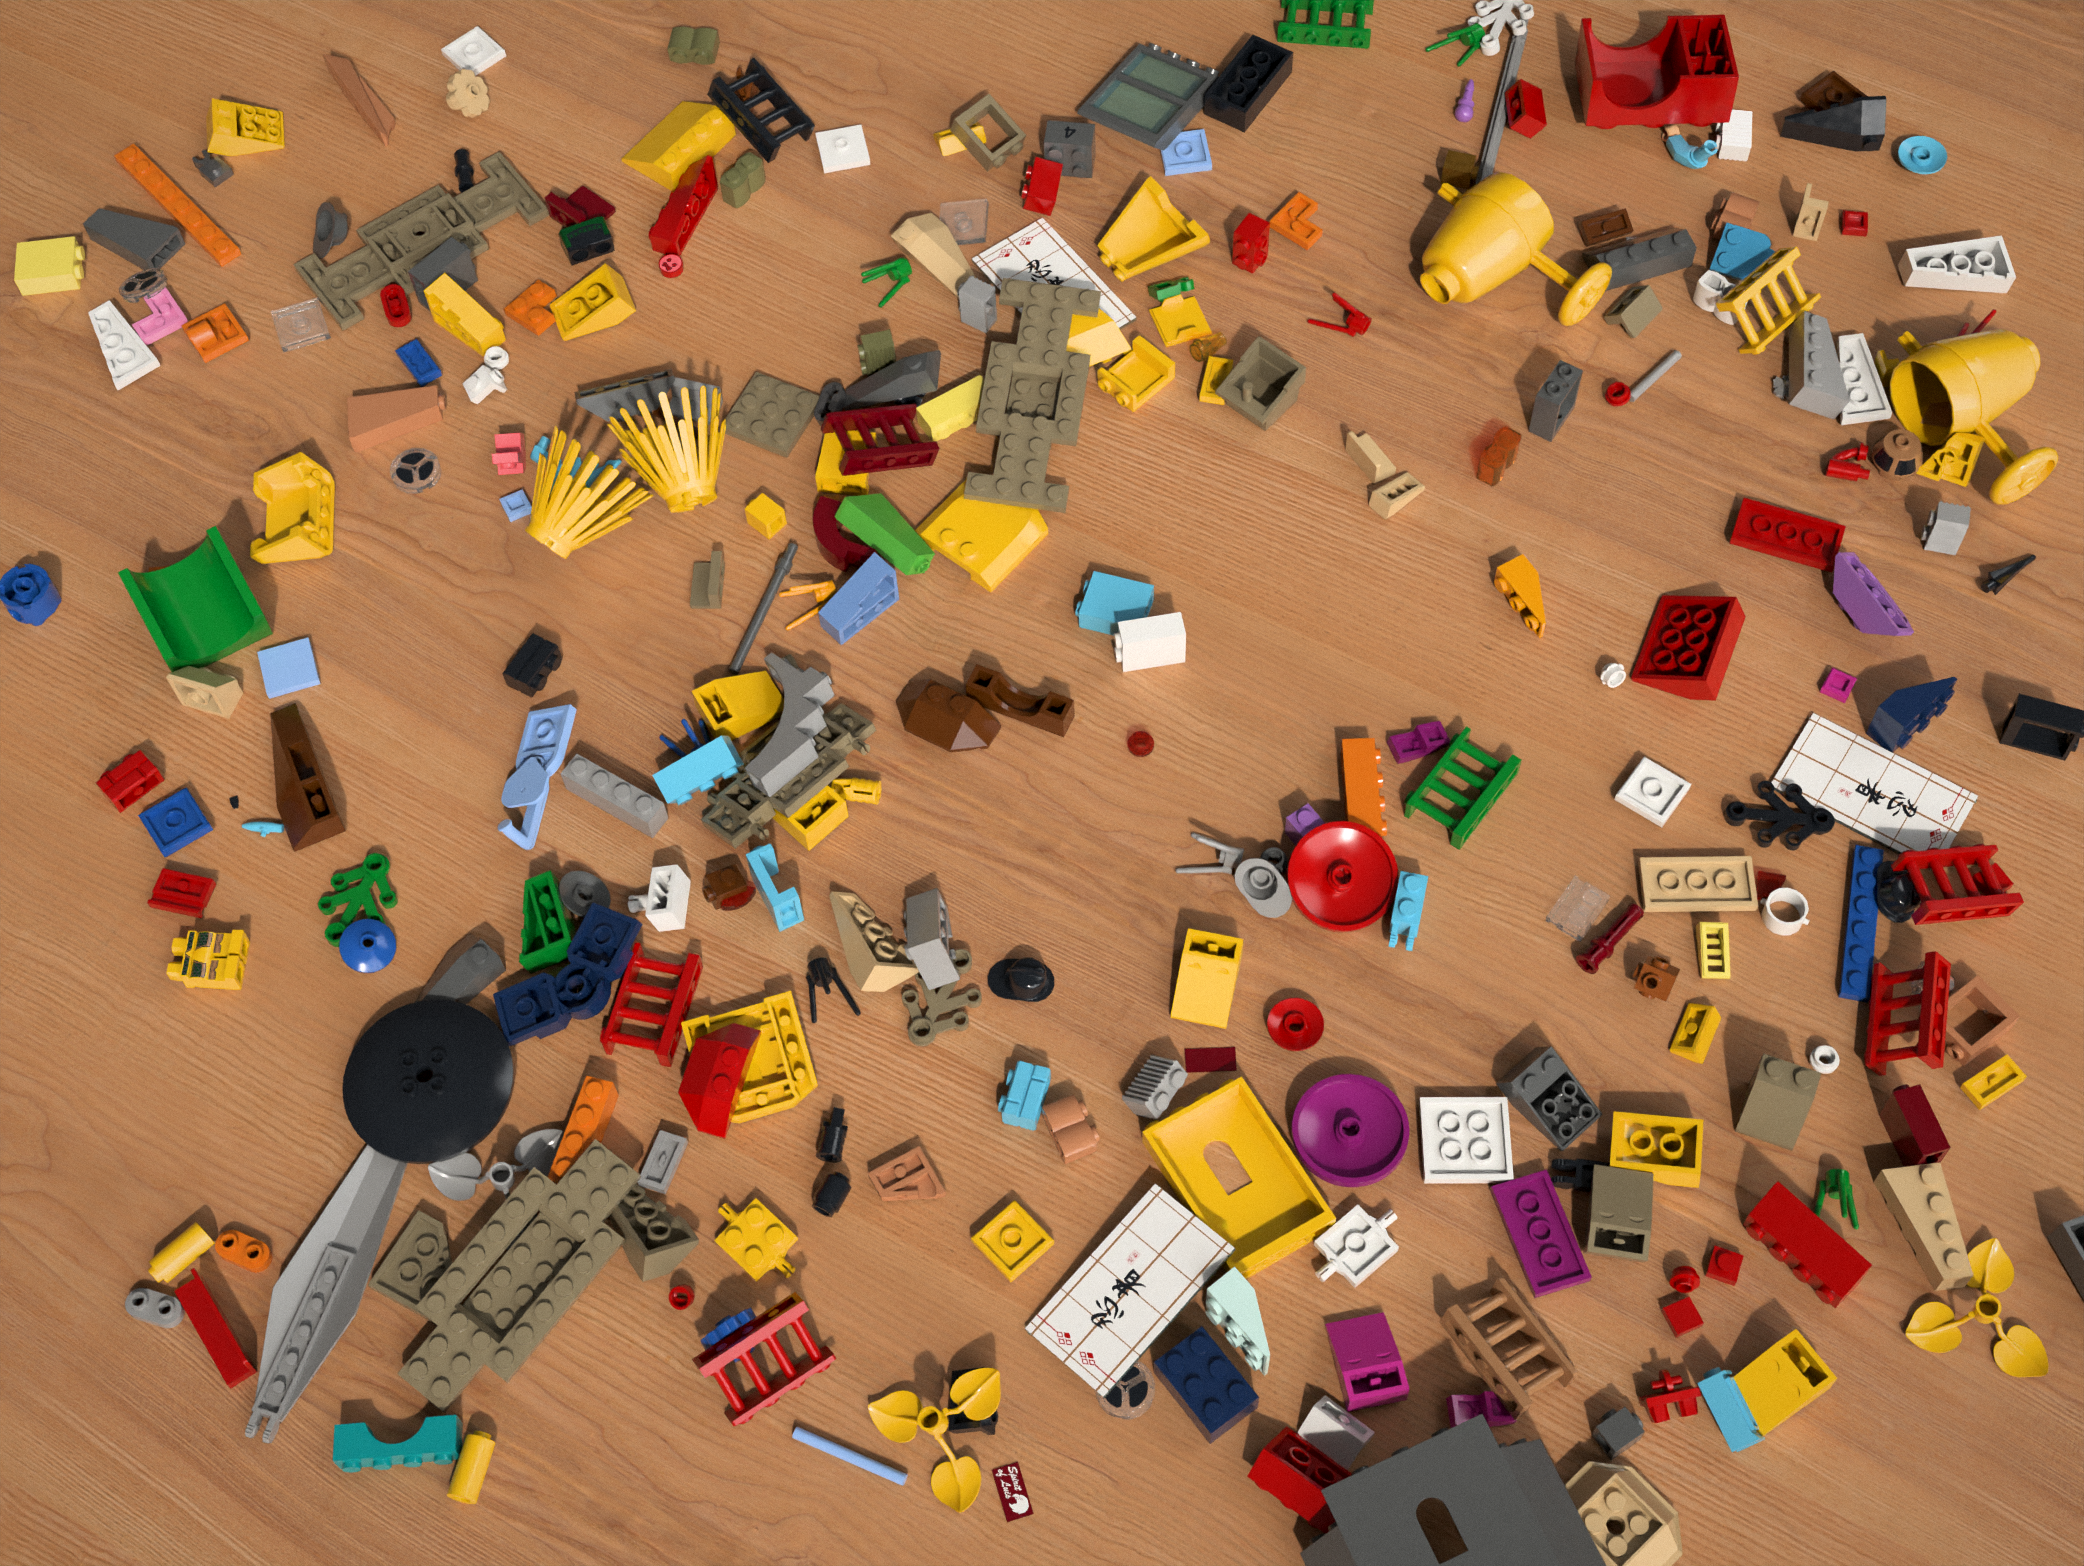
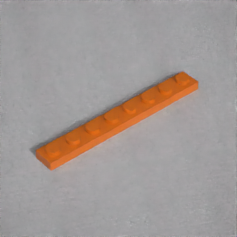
M134 143L114 155L117 163L221 267L241 255L239 248Z

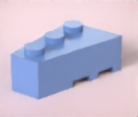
M874 552L818 612L821 627L840 645H843L899 600L896 571Z

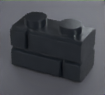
M533 633L502 673L506 684L532 698L537 691L543 690L547 683V677L552 670L556 671L560 667L562 656L559 647L555 643L544 640Z

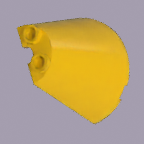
M1150 176L1097 246L1102 253L1099 256L1100 260L1107 268L1112 266L1115 276L1120 282H1123L1133 276L1205 247L1210 243L1208 233L1194 219L1189 222L1170 203L1165 190Z

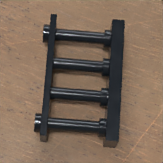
M755 58L750 60L745 76L730 84H726L719 76L712 81L707 95L768 163L775 160L782 142L796 134H799L805 142L810 139L815 127L811 119L802 112ZM753 82L761 92L744 102L741 101L734 92ZM768 99L776 109L759 119L756 118L749 109ZM784 117L791 127L773 136L765 126Z

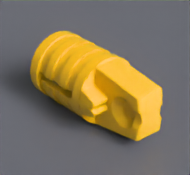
M856 777L835 778L832 781L831 788L845 800L878 805L882 784L879 780L858 779Z

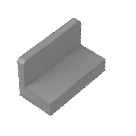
M675 377V382L671 386L673 396L669 404L671 413L678 418L684 419L681 389L686 387L689 394L692 421L698 422L700 417V388L705 386L708 424H710L712 392L716 387L718 396L721 392L720 387ZM722 394L720 400V409L723 404Z

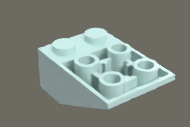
M1233 1267L1207 1288V1310L1205 1313L1214 1325L1220 1324L1226 1331L1225 1337L1234 1348L1239 1346L1246 1354L1245 1360L1254 1371L1259 1369L1265 1376L1268 1373L1270 1351L1255 1289Z

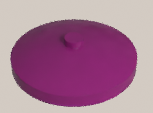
M1341 1074L1317 1082L1299 1100L1292 1120L1293 1145L1302 1163L1320 1179L1342 1187L1368 1186L1386 1178L1402 1161L1409 1140L1408 1117L1398 1097L1382 1083L1362 1075Z

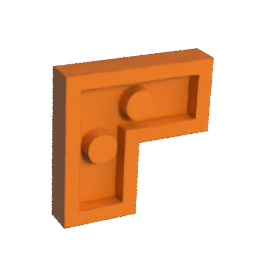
M1298 192L1269 221L1270 228L1308 250L1322 236L1323 229L1308 221L1318 210V203Z
M537 280L506 306L504 312L507 317L539 336L556 322L554 315L544 309L548 303L557 297L556 292L550 286Z

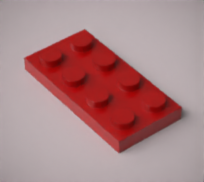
M1743 498L1729 544L1832 573L1835 567V556L1839 553L1846 526Z

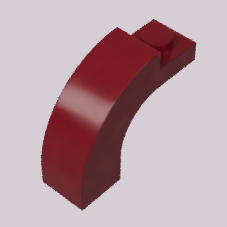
M820 496L813 513V528L816 544L821 555L829 564L841 571L847 572L850 565L859 569L874 552L876 553V549L848 541L842 537L840 530L843 524L834 517L842 502Z

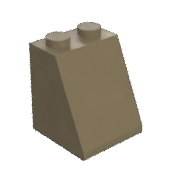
M1763 1053L1749 1082L1735 1132L1792 1151L1815 1098L1821 1073Z

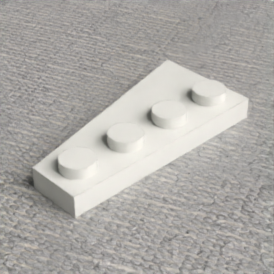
M110 300L88 312L117 390L122 389L160 366L158 359Z
M1864 334L1839 336L1837 340V357L1850 400L1840 412L1841 425L1890 419L1892 410Z

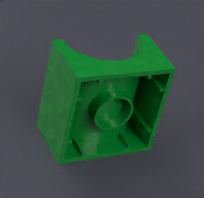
M216 526L206 530V538L196 551L171 566L145 573L133 572L128 568L118 572L171 672L187 666L198 669L206 667L273 634L261 608Z

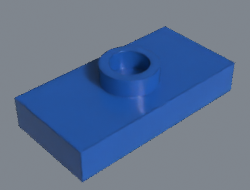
M417 339L395 350L398 358L420 387L442 376L441 370Z

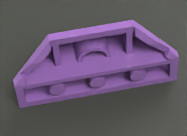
M1839 552L1835 556L1833 594L1838 599L1839 606L1852 618L1856 629L1867 634L1912 635L1914 630L1911 628L1906 616L1866 565L1860 562L1859 557L1854 552Z

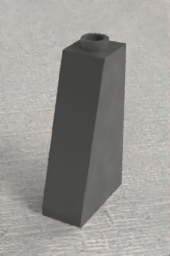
M100 208L83 223L92 241L146 272H157L185 245L179 228Z

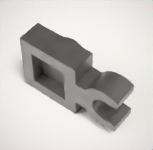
M206 150L202 151L204 159L192 158L201 176L214 187H217L234 175L231 167L218 156L212 159Z

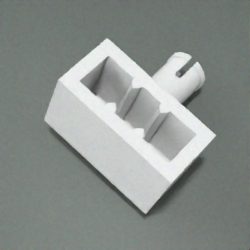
M678 865L653 867L648 894L629 896L628 899L633 901H628V908L631 913L646 911L645 916L659 932L684 929L691 881Z

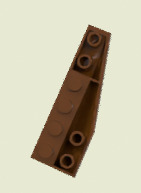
M295 703L270 713L277 809L294 852L346 831Z

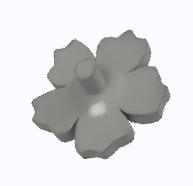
M1789 374L1783 376L1782 379L1776 377L1772 381L1773 393L1776 397L1781 399L1786 397L1789 400Z

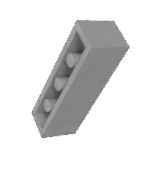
M576 754L560 773L568 791L651 838H654L668 820L664 802L579 754Z

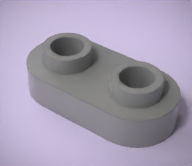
M147 1288L133 1290L125 1301L126 1311L133 1318L163 1328L177 1326L185 1315V1310L177 1298ZM144 1298L143 1303L139 1306H136V1302L139 1299ZM171 1307L167 1314H162L164 1308Z

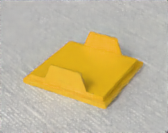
M1181 294L1164 299L1161 306L1149 309V313L1165 347L1212 334L1195 296L1183 299Z

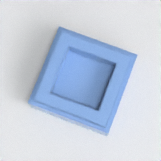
M523 489L499 499L510 522L531 514L532 506Z

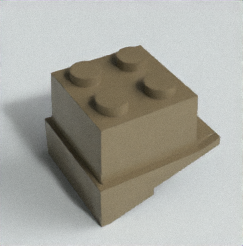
M1259 336L1242 355L1239 363L1217 388L1215 394L1224 399L1230 408L1266 431L1297 401L1299 388L1305 383L1306 367Z

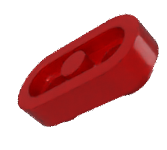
M397 284L384 287L380 292V298L388 323L393 327L406 326L411 321L412 315L404 289Z

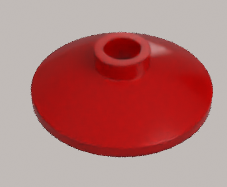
M1288 998L1278 1002L1271 1009L1267 1019V1029L1270 1037L1278 1046L1290 1051H1303L1313 1047L1321 1039L1324 1031V1018L1317 1006L1310 1001L1302 998ZM1296 1025L1300 1030L1292 1031L1290 1027Z

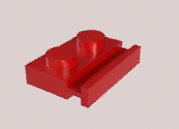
M162 868L153 888L152 898L147 903L151 908L202 918V911L207 907L216 883L211 878Z

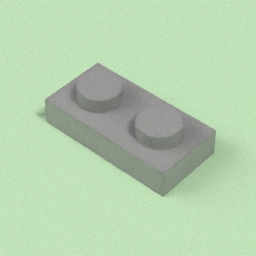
M660 1130L640 1174L641 1178L638 1180V1185L666 1194L688 1145L687 1138Z

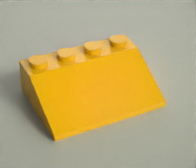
M682 101L621 159L623 163L670 191H675L681 175L685 174L689 165L707 155L713 158L736 136L735 126L719 107L715 105Z

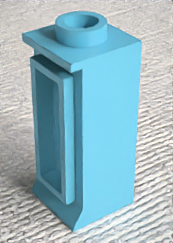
M1720 1367L1704 1373L1705 1379L1697 1384L1731 1452H1740L1765 1440V1437L1757 1433V1430L1760 1428L1734 1377L1728 1376L1732 1374L1731 1370L1721 1371Z

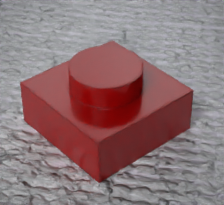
M1714 1246L1705 1276L1735 1286L1744 1255Z

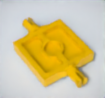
M757 1198L738 1214L727 1203L722 1205L727 1212L721 1207L719 1208L718 1213L729 1223L726 1229L714 1241L756 1282L767 1271L775 1267L786 1278L791 1276L789 1271L792 1274L795 1272L796 1268L785 1259L788 1249L798 1240L797 1236Z

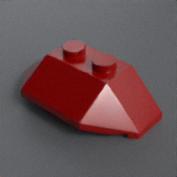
M732 1023L696 1038L678 1094L698 1132L726 1139L761 1035V1030Z

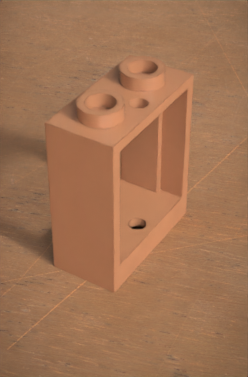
M1978 975L1948 998V1011L1967 997L1996 1027L1971 1046L1950 1024H1946L1945 1049L1953 1060L1959 1061L1963 1066H1966L2011 1030L2020 1018V1015Z

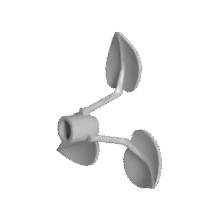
M545 1129L522 1138L514 1151L516 1160L523 1164L522 1166H515L514 1164L510 1166L505 1162H498L490 1168L489 1172L485 1173V1176L478 1179L482 1171L479 1161L475 1156L463 1153L449 1160L429 1164V1174L436 1188L444 1196L452 1200L464 1201L470 1199L475 1194L476 1184H483L489 1179L493 1187L503 1191L505 1199L510 1196L509 1189L515 1182L514 1172L525 1171L527 1168L530 1172L535 1167L548 1177L564 1132L559 1129ZM537 1213L521 1230V1232L516 1236V1238L511 1242V1244L506 1248V1250H509L511 1248V1246L517 1241V1239L522 1235V1233L527 1229V1227L533 1222V1220L537 1217Z

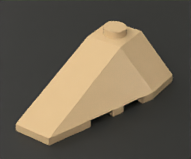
M932 213L908 218L891 235L899 250L958 299L957 292L959 286L966 282L970 276L976 278L949 228Z
M831 891L829 896L849 970L861 991L885 992L919 973L914 961L907 958L904 949L905 944H900L899 946L891 938L893 932L888 927L883 928L874 920L875 914L855 893Z

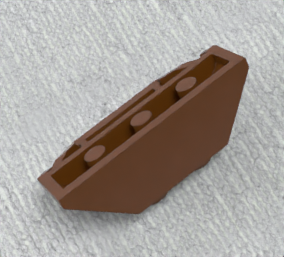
M931 679L909 682L896 701L905 731L951 753L970 751L977 748L988 749L1001 729V725L976 700Z

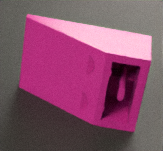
M1384 1312L1325 1324L1347 1412L1407 1400L1410 1390L1401 1356Z

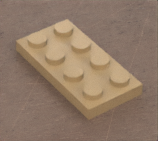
M1751 856L1639 858L1638 867L1644 912L1756 911L1758 908Z

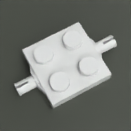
M1356 1205L1315 1240L1314 1246L1327 1260V1263L1315 1272L1317 1278L1324 1282L1336 1271L1356 1288L1398 1251L1399 1246L1388 1236L1385 1229L1398 1219L1396 1214L1389 1209L1377 1220L1368 1215L1359 1205Z

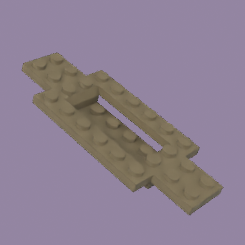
M596 1139L557 1185L534 1167L416 1305L419 1311L438 1326L397 1374L444 1413L484 1365L508 1383L624 1244L625 1239L606 1225L604 1221L638 1182L641 1175ZM539 1210L540 1213L538 1214V1216L527 1227V1229L511 1246V1248L495 1265V1267L479 1284V1286L463 1303V1305H461L460 1303L462 1302V1300L468 1295V1293L473 1289V1287L478 1283V1281L484 1276V1274L489 1270V1268L494 1264V1262L500 1257V1255L505 1251V1249L511 1244V1242L516 1238V1236L521 1232V1230L527 1225V1223Z

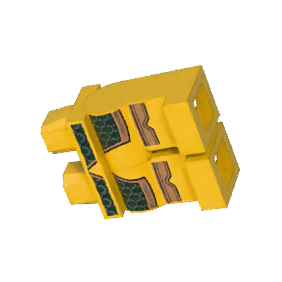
M232 930V933L206 931L198 933L197 931H188L187 937L173 938L172 953L174 956H183L182 962H169L167 975L170 980L183 981L186 988H195L196 986L200 988L241 990L245 973L244 964L247 962L250 941L244 930Z

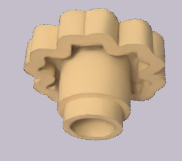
M461 69L449 77L447 83L449 92L446 95V101L450 108L461 110L465 117L470 116L471 118L479 116L488 109L490 99L486 95L488 88L481 77H475L472 70Z

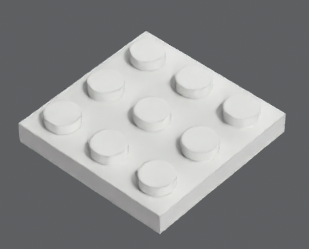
M1420 1097L1419 1111L1424 1183H1504L1514 1180L1507 1097Z

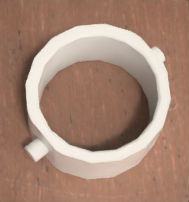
M1779 888L1772 891L1767 900L1762 898L1760 902L1764 904L1761 912L1762 921L1767 929L1775 934L1782 936L1792 935L1800 930L1802 924L1808 925L1810 921L1806 919L1809 911L1807 900L1797 890ZM1776 901L1788 902L1796 907L1800 919L1794 922L1781 921L1772 914L1770 904Z

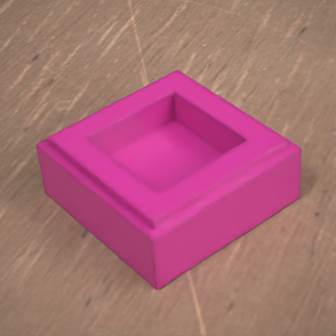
M1832 668L1820 692L1845 703L1857 678Z

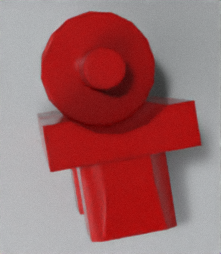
M1667 1369L1659 1370V1380L1650 1381V1386L1652 1390L1662 1389L1663 1392L1640 1396L1638 1399L1640 1406L1646 1407L1651 1422L1659 1423L1670 1420L1667 1404L1676 1402L1680 1417L1698 1414L1696 1397L1701 1396L1700 1388H1693L1690 1385L1674 1389V1386L1683 1383L1681 1376L1671 1377Z

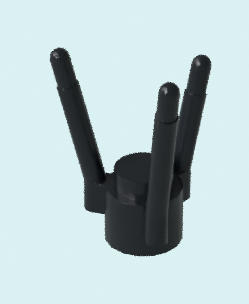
M821 957L810 961L807 965L809 975L806 979L809 986L812 1023L817 1022L815 984L818 987H823L825 993L829 995L831 993L829 984L832 982V979L854 1013L859 1016L861 1014L860 1010L839 978L836 968L830 966L828 959Z

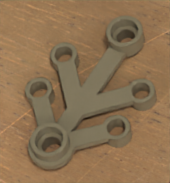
M964 949L955 950L956 958L952 959L960 976L969 972L972 968L971 954ZM961 961L966 963V965L963 967H958L956 965L958 962ZM920 972L915 974L916 982L922 987L929 1009L923 1018L918 1006V993L914 990H906L902 994V1003L909 1010L913 1022L908 1029L910 1041L917 1046H927L935 1040L936 1034L952 1029L957 1031L966 1030L969 1026V1018L964 1012H957L949 1019L935 1021L939 1014L960 1007H979L982 1003L981 992L977 989H969L965 994L949 998L958 982L955 981L941 986L936 995L935 990H929L924 980L919 978ZM972 995L978 997L976 1001H970L968 998ZM909 996L915 997V1000L913 1002H907L906 998ZM961 1018L965 1020V1023L959 1025L955 1023L956 1020ZM920 1031L927 1032V1035L923 1037H920L917 1034Z

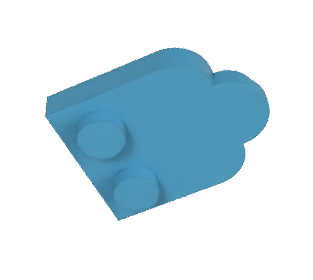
M1726 223L1710 270L1742 281L1775 251L1770 249L1771 242L1765 234Z

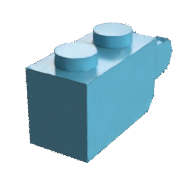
M1404 871L1400 872L1389 929L1391 935L1388 947L1395 948L1398 940L1397 934L1408 936L1405 947L1406 950L1412 951L1414 938H1417L1428 876Z

